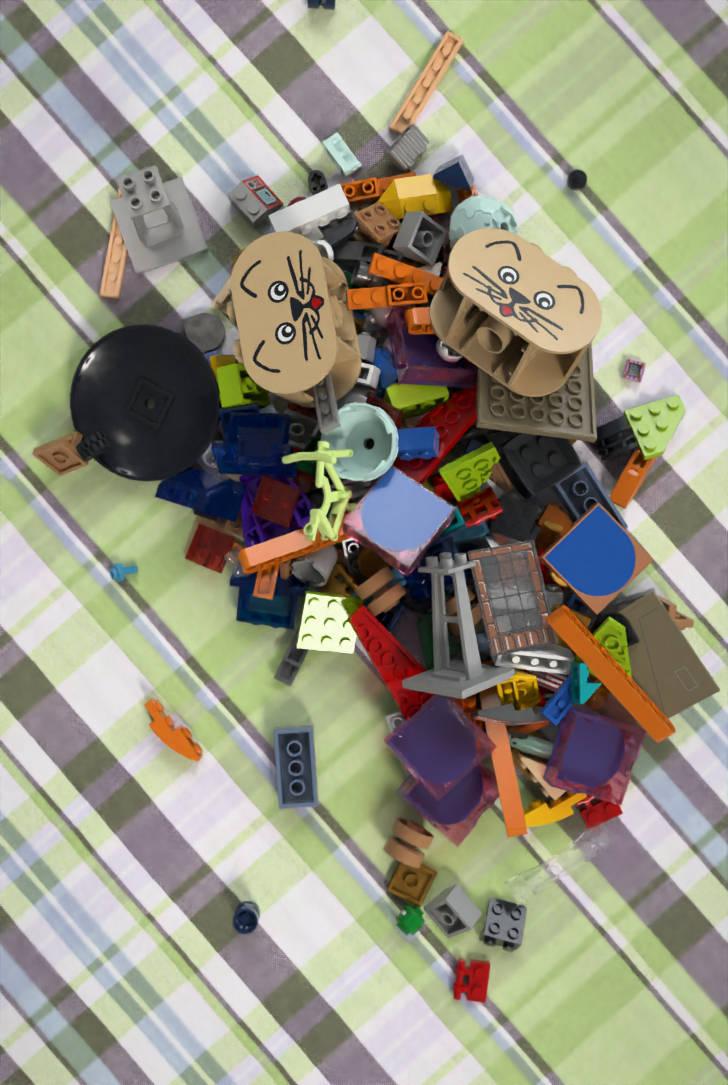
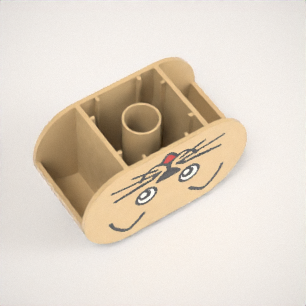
M484 228L464 235L454 245L441 286L431 302L429 319L433 331L440 340L505 387L523 396L540 397L555 392L566 383L600 329L602 310L592 288L585 281L577 277V274L571 268L560 265L544 254L538 245L529 243L510 231Z
M274 232L256 239L240 254L231 275L230 287L233 301L227 302V313L231 323L238 327L239 339L233 343L235 356L240 364L244 363L248 374L259 386L294 404L307 408H316L312 387L318 384L331 371L337 402L347 395L356 384L362 364L353 311H347L346 290L348 289L346 277L337 264L322 257L315 244L303 235L293 232Z

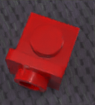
M440 472L430 476L437 498L443 502L456 499Z

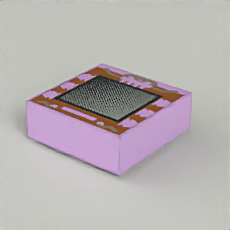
M627 359L622 378L641 383L646 363Z

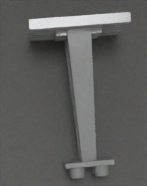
M153 165L116 178L122 197L110 201L137 275L208 251L182 177L162 183L157 166Z
M444 552L439 554L440 562H438L437 556L426 557V566L418 568V572L431 573L434 668L402 680V685L405 689L464 699L511 679L516 674L514 668L481 664L464 569L476 566V563L467 561L466 553L454 554L453 560L451 552ZM444 575H449L453 579L458 616L447 615ZM447 622L459 624L464 661H450Z

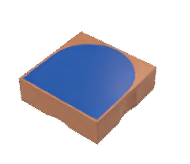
M599 502L593 504L574 522L566 534L558 538L538 557L557 578L568 585L579 601L592 614L596 615L654 560Z

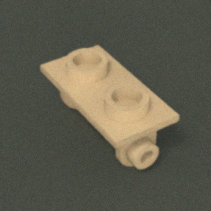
M231 276L211 303V305L226 315L228 314L227 302L233 301L230 287Z

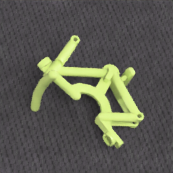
M318 441L317 451L286 455L282 457V462L288 464L301 460H316L315 486L323 488L324 501L320 509L310 510V520L304 526L303 531L307 535L306 540L315 541L317 529L321 534L322 540L327 541L330 538L331 541H337L345 511L357 512L360 506L356 503H348L352 497V492L349 491L348 487L343 486L332 464L337 462L336 458L352 457L353 450H327L330 447V443ZM324 467L328 472L336 488V491L331 492L328 478L324 476ZM331 502H333L329 517L327 519L326 515L330 508Z

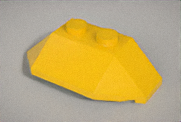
M432 174L394 179L377 201L381 202L397 220L404 219L406 212L422 211L426 215L453 211L451 191L440 181L433 179L434 175Z
M515 670L516 675H513L511 679L497 684L501 706L513 703L515 711L531 707L534 709L540 701L537 679L534 675Z

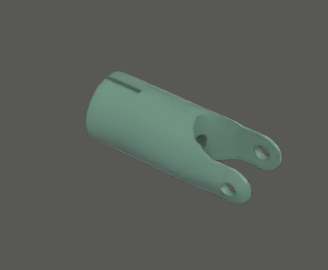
M515 732L508 734L509 743L512 747L546 759L552 754L553 742Z

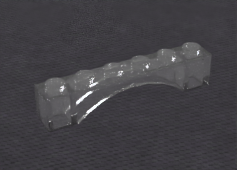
M603 823L585 831L573 844L553 858L534 868L520 872L506 881L507 890L518 906L615 845L616 841Z

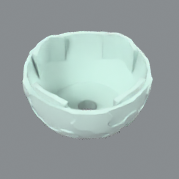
M470 196L456 206L451 216L449 230L451 250L460 238L478 229H503L518 235L517 221L514 213L506 204L493 197Z
M357 402L345 404L338 410L341 427L322 434L321 441L330 443V447L327 450H353L352 457L336 458L337 462L332 464L340 478L362 482L374 480L383 475L396 459L399 449L397 428L392 418L379 407ZM372 438L375 444L374 447L369 450L366 446V442L368 439Z

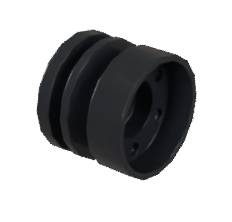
M626 415L597 427V440L592 443L602 442L603 446L598 448L596 452L599 453L605 450L607 453L599 457L601 462L619 458L639 446L637 441L628 445L627 440L635 437L634 434L624 436L623 432L630 428Z

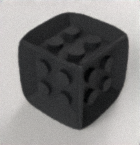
M519 433L496 448L500 456L499 463L525 500L532 499L535 495L546 491L581 467L576 451L569 440L564 438Z

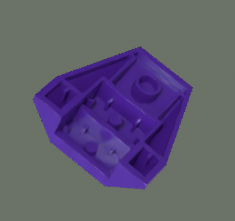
M270 458L239 477L243 538L247 548L303 529L309 523V512L311 509H314L310 499L274 459Z

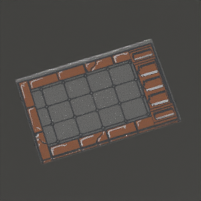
M534 540L468 551L469 561L476 563V566L471 567L491 657L558 644L556 631L547 621V616L551 614V609Z

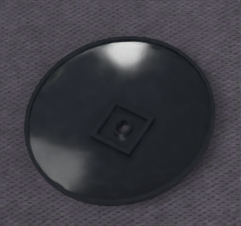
M131 325L119 328L95 342L77 366L70 392L71 417L75 430L83 435L81 441L106 429L114 441V445L99 454L94 460L116 475L137 481L167 479L193 466L208 450L215 437L220 421L218 409L221 408V402L219 400V385L216 381L214 370L198 347L181 334L154 325ZM149 398H152L155 402L152 409H149L146 405V401Z

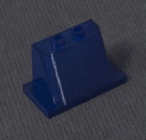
M231 412L223 442H213L211 447L219 473L297 477L298 469L296 462L288 464L282 462V457L293 454L292 446L289 445L291 425L289 414Z
M188 468L184 472L162 481L158 485L155 497L236 522L247 485L194 468Z
M236 562L230 578V586L239 587L236 621L247 622L253 625H267L273 628L294 629L299 596H305V591H309L311 582L306 580L303 583L294 574L286 580L282 579L279 568L273 600L254 597L253 592L258 571L245 574L240 562Z

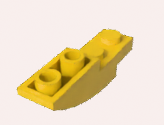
M574 786L566 791L567 794L557 798L555 801L554 799L550 800L548 805L543 799L534 800L529 804L530 807L523 810L526 827L546 825L574 814L571 806L586 798V793L580 786Z

